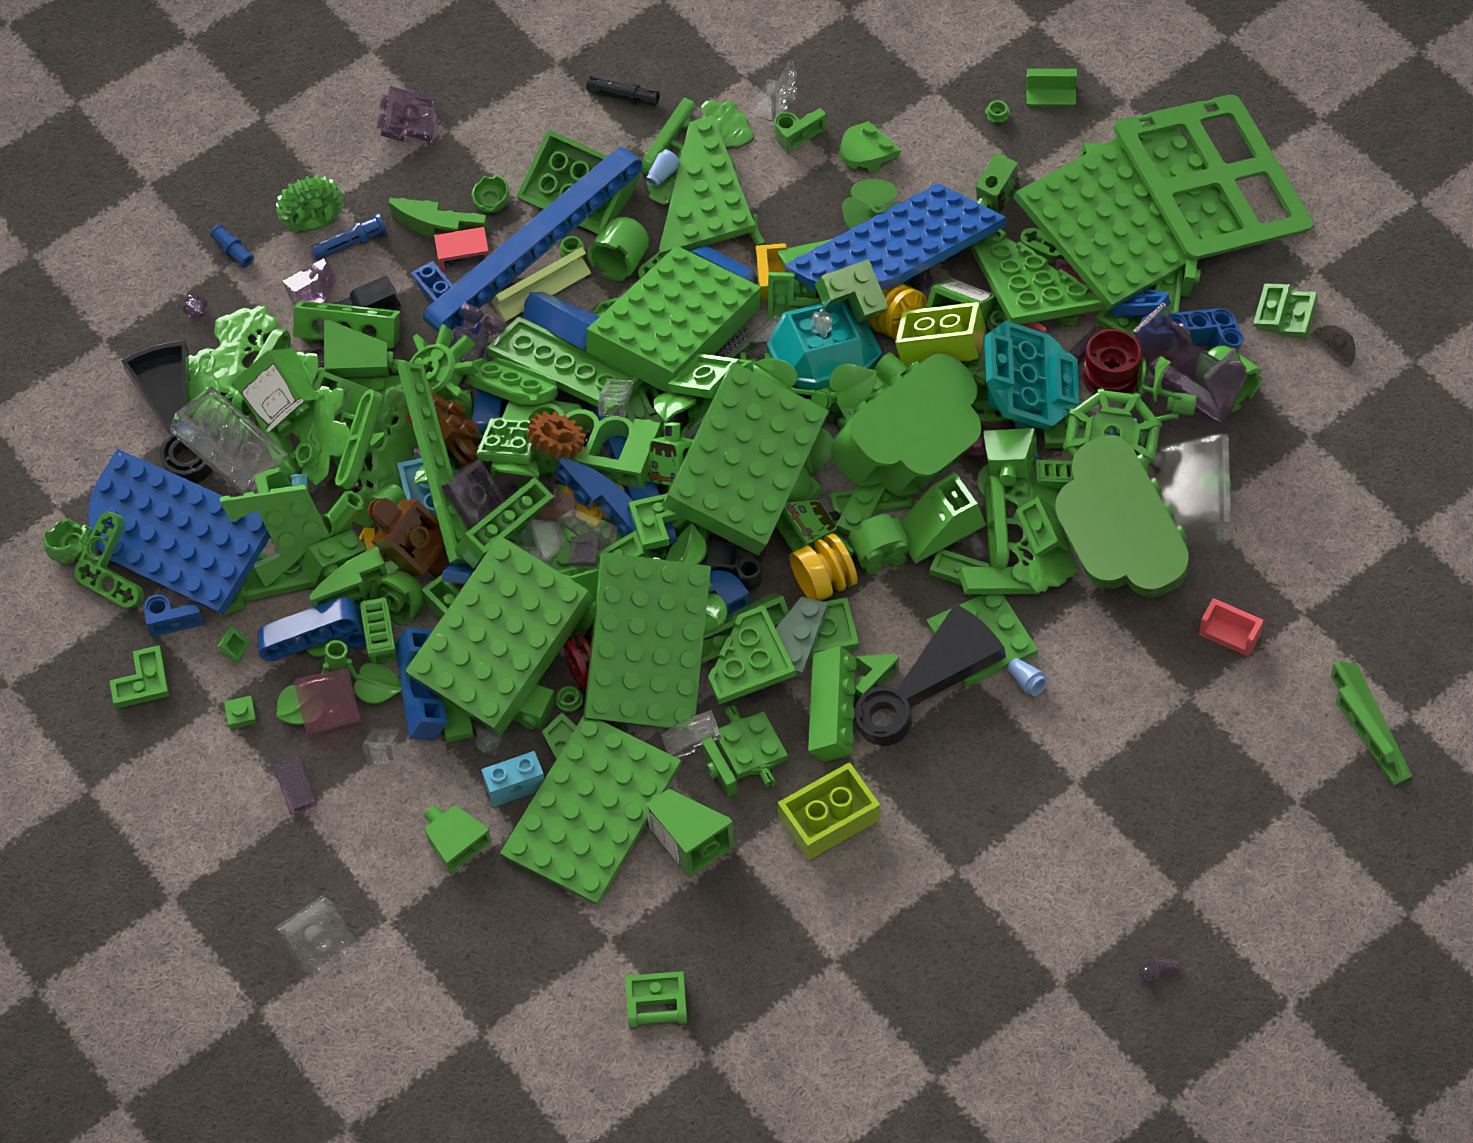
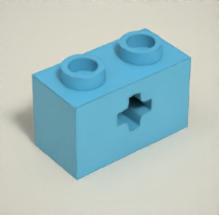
M535 751L481 769L484 784L493 807L536 793L545 780Z

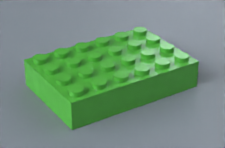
M676 245L587 328L586 352L664 392H671L668 383L697 353L714 355L759 311L761 287Z
M732 362L718 387L662 507L759 555L769 541L828 410Z
M499 535L405 672L425 688L502 736L595 599L587 589Z

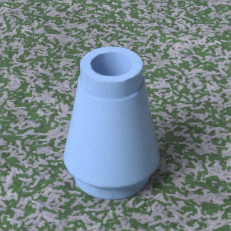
M669 150L659 153L646 177V181L657 188L678 170L679 158Z
M1015 658L1009 663L1007 670L1026 694L1036 696L1045 689L1048 681L1045 678L1044 672L1021 661L1019 658Z

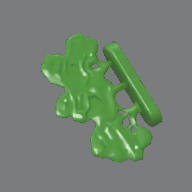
M683 98L643 157V167L640 172L648 175L658 154L664 150L670 151L672 146L679 148L678 158L681 160L684 144L676 140L684 128H688L689 122H691L690 120L696 108L694 101ZM710 100L702 104L701 112L703 113V118L714 116L726 148L742 146L754 139L752 129L748 126L749 121L746 115L737 111V104L733 103L732 100L724 103ZM729 156L732 166H734L733 159ZM676 170V174L669 176L657 188L646 182L648 190L651 192L649 198L661 204L670 203L678 170ZM735 171V174H736L737 179H738V181H739L740 178H739L737 172Z
M257 306L253 310L242 308L232 314L216 319L214 334L219 340L220 346L215 350L205 348L199 351L197 355L189 356V410L193 411V423L199 426V418L207 400H211V409L220 404V412L223 413L226 410V400L233 397L232 409L235 413L238 411L240 415L244 416L251 413L250 407L235 387L232 386V382L247 369L242 365L244 357L253 351H258L259 354L254 360L255 362L267 350L287 349L290 347L291 336L288 331L275 329L278 325V320L276 317L268 314L267 306ZM262 330L261 335H258L256 331ZM271 332L265 344H263V335ZM251 334L257 338L254 342L257 344L255 346L250 344L248 340ZM247 347L252 348L250 351H245L244 349ZM221 392L228 393L225 397L219 396Z
M296 352L312 388L318 371V356L313 353L304 354ZM321 386L317 391L312 389L316 400L309 405L310 410L304 415L294 418L292 426L282 433H279V431L267 433L257 419L276 467L281 468L288 480L292 481L291 475L305 474L308 475V482L313 481L314 485H317L328 475L330 456L339 457L343 455L350 430L346 423L334 421V416L342 407L344 389L336 388L331 391L329 387ZM290 432L294 433L300 440L296 450L289 437ZM305 442L310 445L319 443L322 447L321 452L318 454L319 463L314 469L310 468V466H304L302 470L298 466L296 451Z
M394 386L388 388L385 392V403L388 406V411L382 416H379L383 397L380 393L369 389L361 397L336 474V485L347 490L353 488L360 478L363 486L355 494L360 495L362 499L385 485L394 484L403 490L397 463L418 459L412 452L413 447L418 445L413 427L405 418L409 413L404 390L397 389ZM395 407L397 412H390L391 408ZM397 416L399 419L397 424H385V421L389 422V417ZM376 425L382 428L385 436L383 445L379 448L370 445ZM385 428L390 429L391 435L387 434ZM368 451L372 454L373 468L371 471H361ZM367 480L373 483L372 488L367 486ZM364 503L362 511L353 522L368 528L375 522L367 515L368 507Z
M1033 465L1030 475L1026 478H1016L1015 484L1011 486L1012 489L1008 493H1004V485L1000 483V476L989 475L985 483L984 497L990 567L1005 569L1009 560V550H1012L1020 560L1012 569L1013 577L1017 581L1030 584L1037 593L1040 591L1045 592L1049 586L1059 587L1065 583L1067 578L1072 577L1078 571V566L1072 556L1060 547L1041 557L1037 556L1017 512H1015L1013 518L1006 517L1005 499L1017 504L1018 508L1036 497H1040L1052 505L1056 514L1055 503L1061 489L1035 484ZM1045 470V476H1049V471ZM1017 491H1022L1023 495L1019 496L1015 495V493ZM1007 524H1017L1022 528L1023 538L1018 543L1008 541ZM1027 541L1029 543L1027 546H1023L1022 542ZM1019 549H1026L1034 556L1033 560L1023 556V551H1019ZM1022 560L1027 561L1029 566L1023 565Z

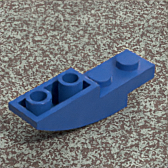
M433 261L411 273L429 305L453 286ZM472 314L453 330V337H457L460 340L466 335L476 343L487 337L488 333L477 317Z
M565 458L558 461L555 469L556 477L561 484L569 487L573 492L575 500L580 505H584L589 511L597 505L602 516L611 520L622 538L636 530L629 510V502L633 500L620 487L599 472L576 461Z

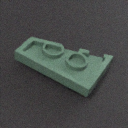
M801 597L776 627L777 633L796 670V676L804 677L828 610L826 602Z

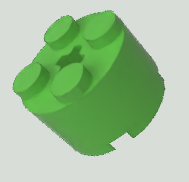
M889 514L871 517L860 523L862 526L860 530L856 532L853 529L849 534V540L860 566L866 570L867 574L879 572L884 565L891 563L892 566H898L907 560L906 554L910 550L911 545L899 517L894 515V518H891Z

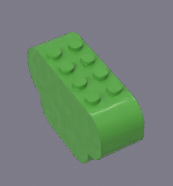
M934 354L921 364L918 361L914 362L905 370L906 373L904 375H897L888 383L887 388L877 390L870 397V401L860 403L853 410V414L844 420V428L832 442L831 455L836 466L850 481L860 486H874L881 482L888 491L902 497L913 496L953 466L977 441L981 433V422L975 410L970 406L977 396L975 379L958 359L947 354Z
M1100 436L1084 444L1074 455L1072 461L1074 480L1066 484L1056 498L1055 509L1059 525L1086 576L1093 584L1105 589H1116L1128 584L1134 592L1141 596L1149 598L1163 596L1178 588L1187 577L1189 571V558L1186 547L1188 544L1187 536L1181 525L1175 526L1173 523L1175 521L1173 516L1175 515L1168 501L1164 503L1161 501L1162 495L1160 492L1162 491L1156 479H1149L1147 475L1149 474V467L1143 455L1137 456L1132 446L1119 436Z

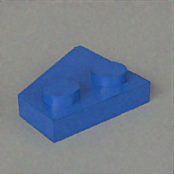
M1147 288L1144 292L1112 308L1113 316L1131 318L1137 315H1161L1171 303L1169 293L1157 292Z

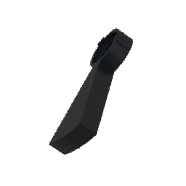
M186 340L152 346L122 359L124 371L170 434L162 443L160 449V458L164 470L193 483L203 481L214 469L215 455L208 437L200 431L189 429V350ZM192 448L199 451L198 456L191 462L182 463L176 460L177 454L184 449Z
M955 603L898 689L876 687L860 697L855 707V719L860 734L868 742L879 746H889L901 741L908 734L912 725L910 707L1006 658L1004 646L984 622L970 611ZM880 709H891L896 713V718L888 726H877L871 721L874 713Z

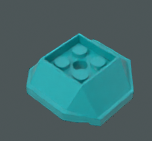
M844 302L824 308L823 303L784 312L767 342V352L770 358L784 360L791 364L798 374V380L794 385L804 389L818 390L830 387V376L835 368L840 365L855 364L873 370L882 358V352L867 321L857 323L853 311Z
M1004 321L984 336L988 405L999 410L1004 418L1048 430L1064 418L1071 408L1074 409L1080 405L1077 359L1070 352L1066 353L1062 346L1049 334Z

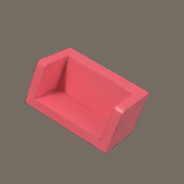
M484 227L434 235L442 273H446L444 261L484 255L485 259L489 256Z
M1213 598L1201 619L1199 635L1249 657L1260 638L1264 620Z

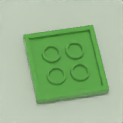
M982 594L960 604L961 607L970 611L986 624L1002 643L1006 653V658L962 680L965 688L1007 669L1009 663L1015 658L1025 661L1038 655L1036 645L1003 594ZM951 609L926 620V625L933 636Z

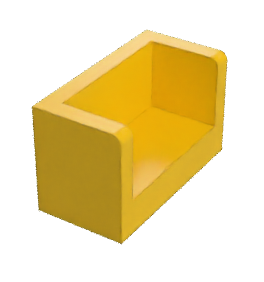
M786 244L756 246L761 301L768 300L769 272H784L778 251L787 249Z

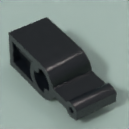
M388 275L355 288L350 293V297L331 303L393 310L401 306L396 290Z

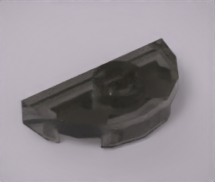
M1326 325L1316 328L1310 334L1346 367L1352 365L1355 359L1356 347L1353 337L1347 330L1340 326Z

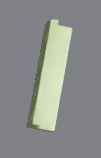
M583 247L498 293L491 302L502 321L505 323L524 312V303L530 292H545L553 296L589 276L591 272L583 260V256L586 254Z

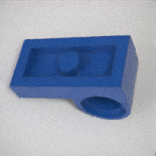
M154 595L148 598L144 604L146 625L151 637L204 625L203 615L198 603L185 604L179 608L172 609L168 598L163 595Z

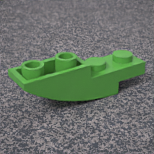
M389 199L392 217L404 226L422 235L435 238L434 235L484 227L487 238L488 224L486 215L440 211L439 202L428 200Z

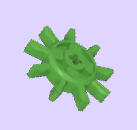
M441 325L436 344L428 346V343L418 334L414 335L413 340L418 352L412 357L410 363L424 365L429 387L437 396L446 399L452 394L456 399L466 403L469 398L458 387L462 375L480 373L481 367L473 361L462 363L461 358L476 344L464 335L449 349L453 331L446 325ZM394 359L393 365L397 367L407 361ZM402 383L395 386V388L403 390Z

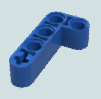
M1220 308L1148 315L1142 318L1135 338L1144 350L1210 344L1212 349L1217 346H1227L1239 352L1244 341L1243 334L1234 315L1230 311Z
M343 597L264 625L257 632L259 656L266 661L278 660L338 637L350 648L366 646L361 609L352 599Z

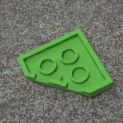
M764 605L738 615L734 623L735 626L721 649L719 659L708 676L709 685L718 704L796 676V670Z

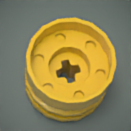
M903 283L882 290L888 308L881 316L867 320L871 329L882 332L894 340L897 338L902 312L925 309L927 305V298L922 292L910 286H905Z
M833 533L825 536L824 541L822 539L815 541V551L807 545L790 554L789 559L794 576L809 599L822 601L832 596V586L840 592L845 590L846 586L850 587L857 584V573L850 554L842 541Z

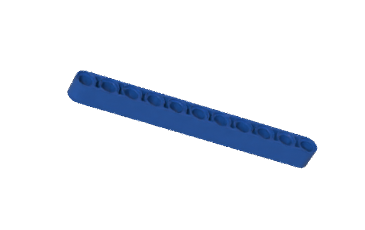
M624 147L614 150L430 304L424 311L423 320L438 333L441 325H446L452 331L455 330L632 181L642 170V160Z

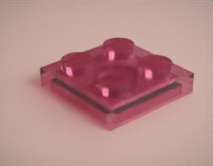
M348 667L294 680L306 734L361 722Z

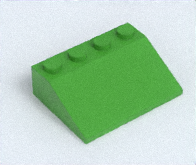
M548 129L516 197L545 209L603 161L607 155ZM639 173L579 226L599 235L612 219L616 218L630 199L642 174Z

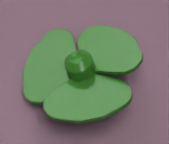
M866 179L855 183L850 190L852 197L845 199L842 204L843 218L849 230H851L856 225H860L872 219L875 215L889 210L894 205L900 204L901 202L897 201L887 204L896 198L898 194L896 186L882 179Z

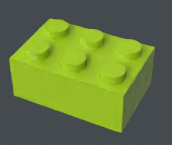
M979 302L903 311L895 342L900 360L909 367L916 361L921 364L934 354H947L959 361L979 359L986 328Z
M849 762L779 801L778 818L809 861L880 821V804Z

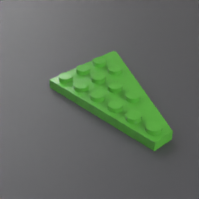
M713 115L689 122L659 247L661 258L676 245L689 251L756 231L755 223Z
M1001 229L969 246L1009 322L1022 325L1107 309L1100 299L1090 292V288L1087 285L1078 282L1076 278L1062 269L1057 271L1048 265L1047 259L1037 255L1035 251L1023 243L1018 242L1016 244L1006 237L1007 233Z

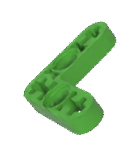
M105 512L98 518L74 571L75 577L81 584L125 608H137L144 601L143 589L107 568L109 560L124 531L125 521L120 514ZM109 520H112L114 524L113 529H110V526L107 524ZM104 533L105 536H109L110 538L101 537V534ZM102 541L105 550L102 555L98 556L95 552V545L97 542ZM86 568H89L91 573L99 576L97 578L87 577ZM108 577H112L114 588L108 592L105 589L104 583ZM122 590L131 592V595L134 596L133 601L129 600L130 598L120 592Z

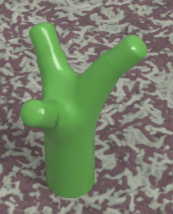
M754 214L753 221L756 231L748 234L756 246L765 245L766 242L758 230V215Z

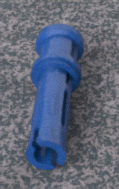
M375 214L373 219L363 223L357 222L353 225L354 228L311 245L310 247L315 259L318 261L358 242L361 244L368 243V239L380 234L386 235L387 230L380 215Z

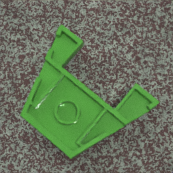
M305 484L270 489V492L254 494V492L243 493L244 496L230 498L229 495L220 498V502L231 522L258 511L279 552L254 564L265 587L274 582L306 553L308 546L316 544L328 533L327 527Z

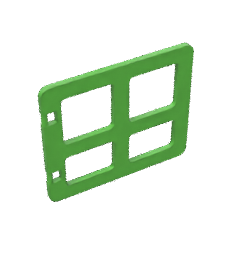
M1225 95L1204 102L1199 101L1150 112L1147 115L1128 117L1116 122L1114 132L1183 253L1189 259L1198 260L1306 233L1312 227V218L1244 104L1237 96ZM1214 106L1216 111L1208 113L1205 108ZM1225 116L1230 117L1254 158L1229 164L1225 163L1201 122ZM1150 121L1152 126L1143 127L1141 122ZM1181 127L1186 132L1207 169L1163 178L1160 176L1138 136ZM1259 175L1265 176L1289 218L1264 224L1260 223L1236 181ZM1214 186L1220 190L1242 229L1198 239L1173 196Z

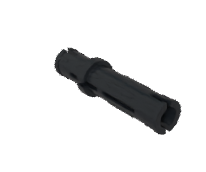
M590 76L587 80L586 90L588 92L629 100L633 104L638 102L657 107L660 100L659 91L644 89L638 84L627 85Z

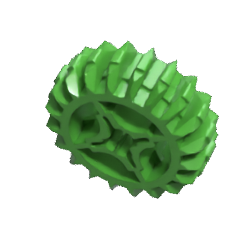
M317 175L313 178L306 176L301 181L297 179V183L288 184L289 188L283 189L282 195L277 197L276 210L279 220L287 230H293L294 233L299 231L306 233L307 231H313L330 225V222L338 220V214L343 212L344 199L342 192L333 179L328 180L326 176L321 178Z

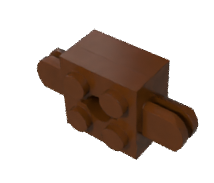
M430 389L448 458L458 460L463 466L472 469L476 461H479L477 458V446L483 439L478 432V426L466 417L464 408L458 402L444 400ZM409 412L405 418L408 420V422H409V423L411 424V426L413 427L412 420H411V416H410V412Z
M377 498L369 503L367 515L381 528L371 542L402 571L413 576H423L427 571L433 577H439L443 574V571L451 563L446 551L443 549L445 544L437 517L417 499L401 500L397 506L388 498Z

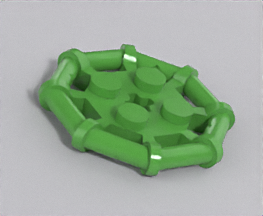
M1102 388L1098 389L1096 394L1074 409L1071 408L1068 412L1069 422L1066 440L1062 446L1063 450L1067 451L1072 458H1074L1078 449L1084 444L1104 436L1105 433H1110L1111 429H1115L1116 434L1125 439L1132 446L1136 454L1143 455L1147 465L1155 463L1157 460L1155 455L1162 423L1161 420L1156 419L1142 401L1140 394L1104 391ZM1108 402L1126 404L1125 409L1108 407ZM1101 404L1102 409L1099 411L1098 414H1096L1095 416H1091L1090 418L1087 415H1085L1094 407ZM1136 409L1145 422L1138 424L1137 421L1135 422L1131 412ZM1079 422L1086 425L1084 438H1077ZM1140 432H1148L1146 448L1138 445Z

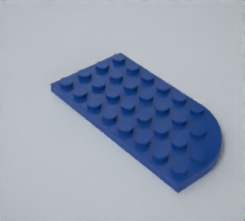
M940 183L934 184L906 201L894 205L889 210L875 215L872 219L856 225L853 229L842 235H838L825 244L815 247L810 252L796 257L793 261L784 265L785 273L795 274L796 280L810 288L816 289L815 283L822 275L869 259L880 288L884 290L905 282L1007 226L1006 217Z
M118 448L97 480L90 498L89 527L92 530L100 515L105 512L120 514L125 521L124 531L110 558L111 562L221 615L225 614L271 538L258 511L231 522L220 502V498L223 497L222 495ZM109 520L107 524L110 526V529H113L114 524L112 520ZM104 533L101 534V537L110 538L109 536H105ZM99 541L96 546L103 554L105 546L102 541Z

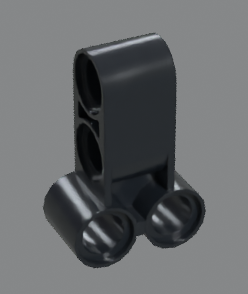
M706 541L707 551L699 565L711 566L710 571L721 570L735 575L747 590H754L761 585L760 563L764 559V549L759 555H756L734 543ZM748 571L755 573L751 576L744 575Z

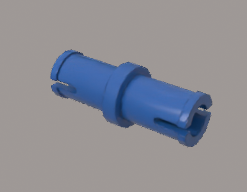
M217 225L211 230L210 237L223 247V252L227 256H232L241 267L246 268L254 261V256L241 245V241L237 237L230 235L223 226Z

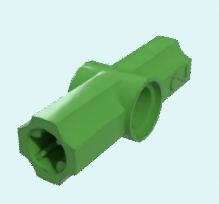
M353 491L344 492L327 514L321 515L328 533L318 542L352 529V522L362 511L363 504L365 503L360 495L355 494Z

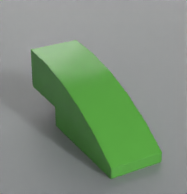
M375 547L361 553L333 571L309 596L312 607L341 597L356 600L366 596L364 586L373 584L378 578L387 573L379 549Z

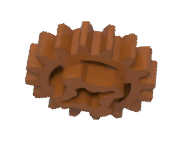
M546 411L543 412L542 416L538 413L535 414L527 428L526 436L531 437L529 443L537 444L536 450L543 449L546 456L554 454L556 459H559L560 455L565 459H569L570 455L576 457L578 452H581L585 442V434L581 433L583 428L576 427L575 420L568 421L567 415L558 416L557 412H553V415H549Z

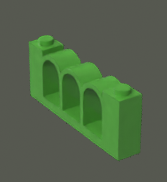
M509 401L502 418L505 420L530 421L537 413L542 416L544 411L549 415L557 412L558 416H563L564 413L561 408L551 403L523 405ZM581 409L566 414L568 421H576V427L579 426L583 428L582 430L592 431L584 453H578L576 457L570 455L569 460L590 467L615 484L640 489L645 488L648 473L649 444L652 439L663 437L661 423L635 419L634 423H632L628 418L622 416H610L599 421L593 412ZM615 436L627 438L619 460L599 457L603 444L609 438ZM535 449L532 458L536 460L538 470L555 473L558 461L564 457L560 455L559 459H556L554 454L546 456L543 449L539 451Z

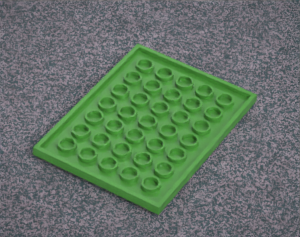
M1147 121L1142 126L1147 127L1152 126L1150 121ZM1177 128L1138 136L1160 176L1163 178L1207 169L1196 149ZM1118 138L1021 188L1013 196L1016 202L1108 310L1180 271L1186 264L1187 257ZM1213 186L1173 196L1198 239L1242 229L1217 187Z

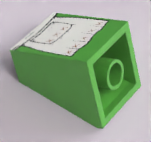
M950 278L932 286L926 308L979 302L986 325L997 298L994 294Z
M294 348L267 350L232 382L267 433L276 431L282 433L292 426L291 421L307 413L310 410L309 405L316 400Z
M671 789L666 790L662 794H655L646 804L649 830L688 878L734 848L733 822L729 817Z

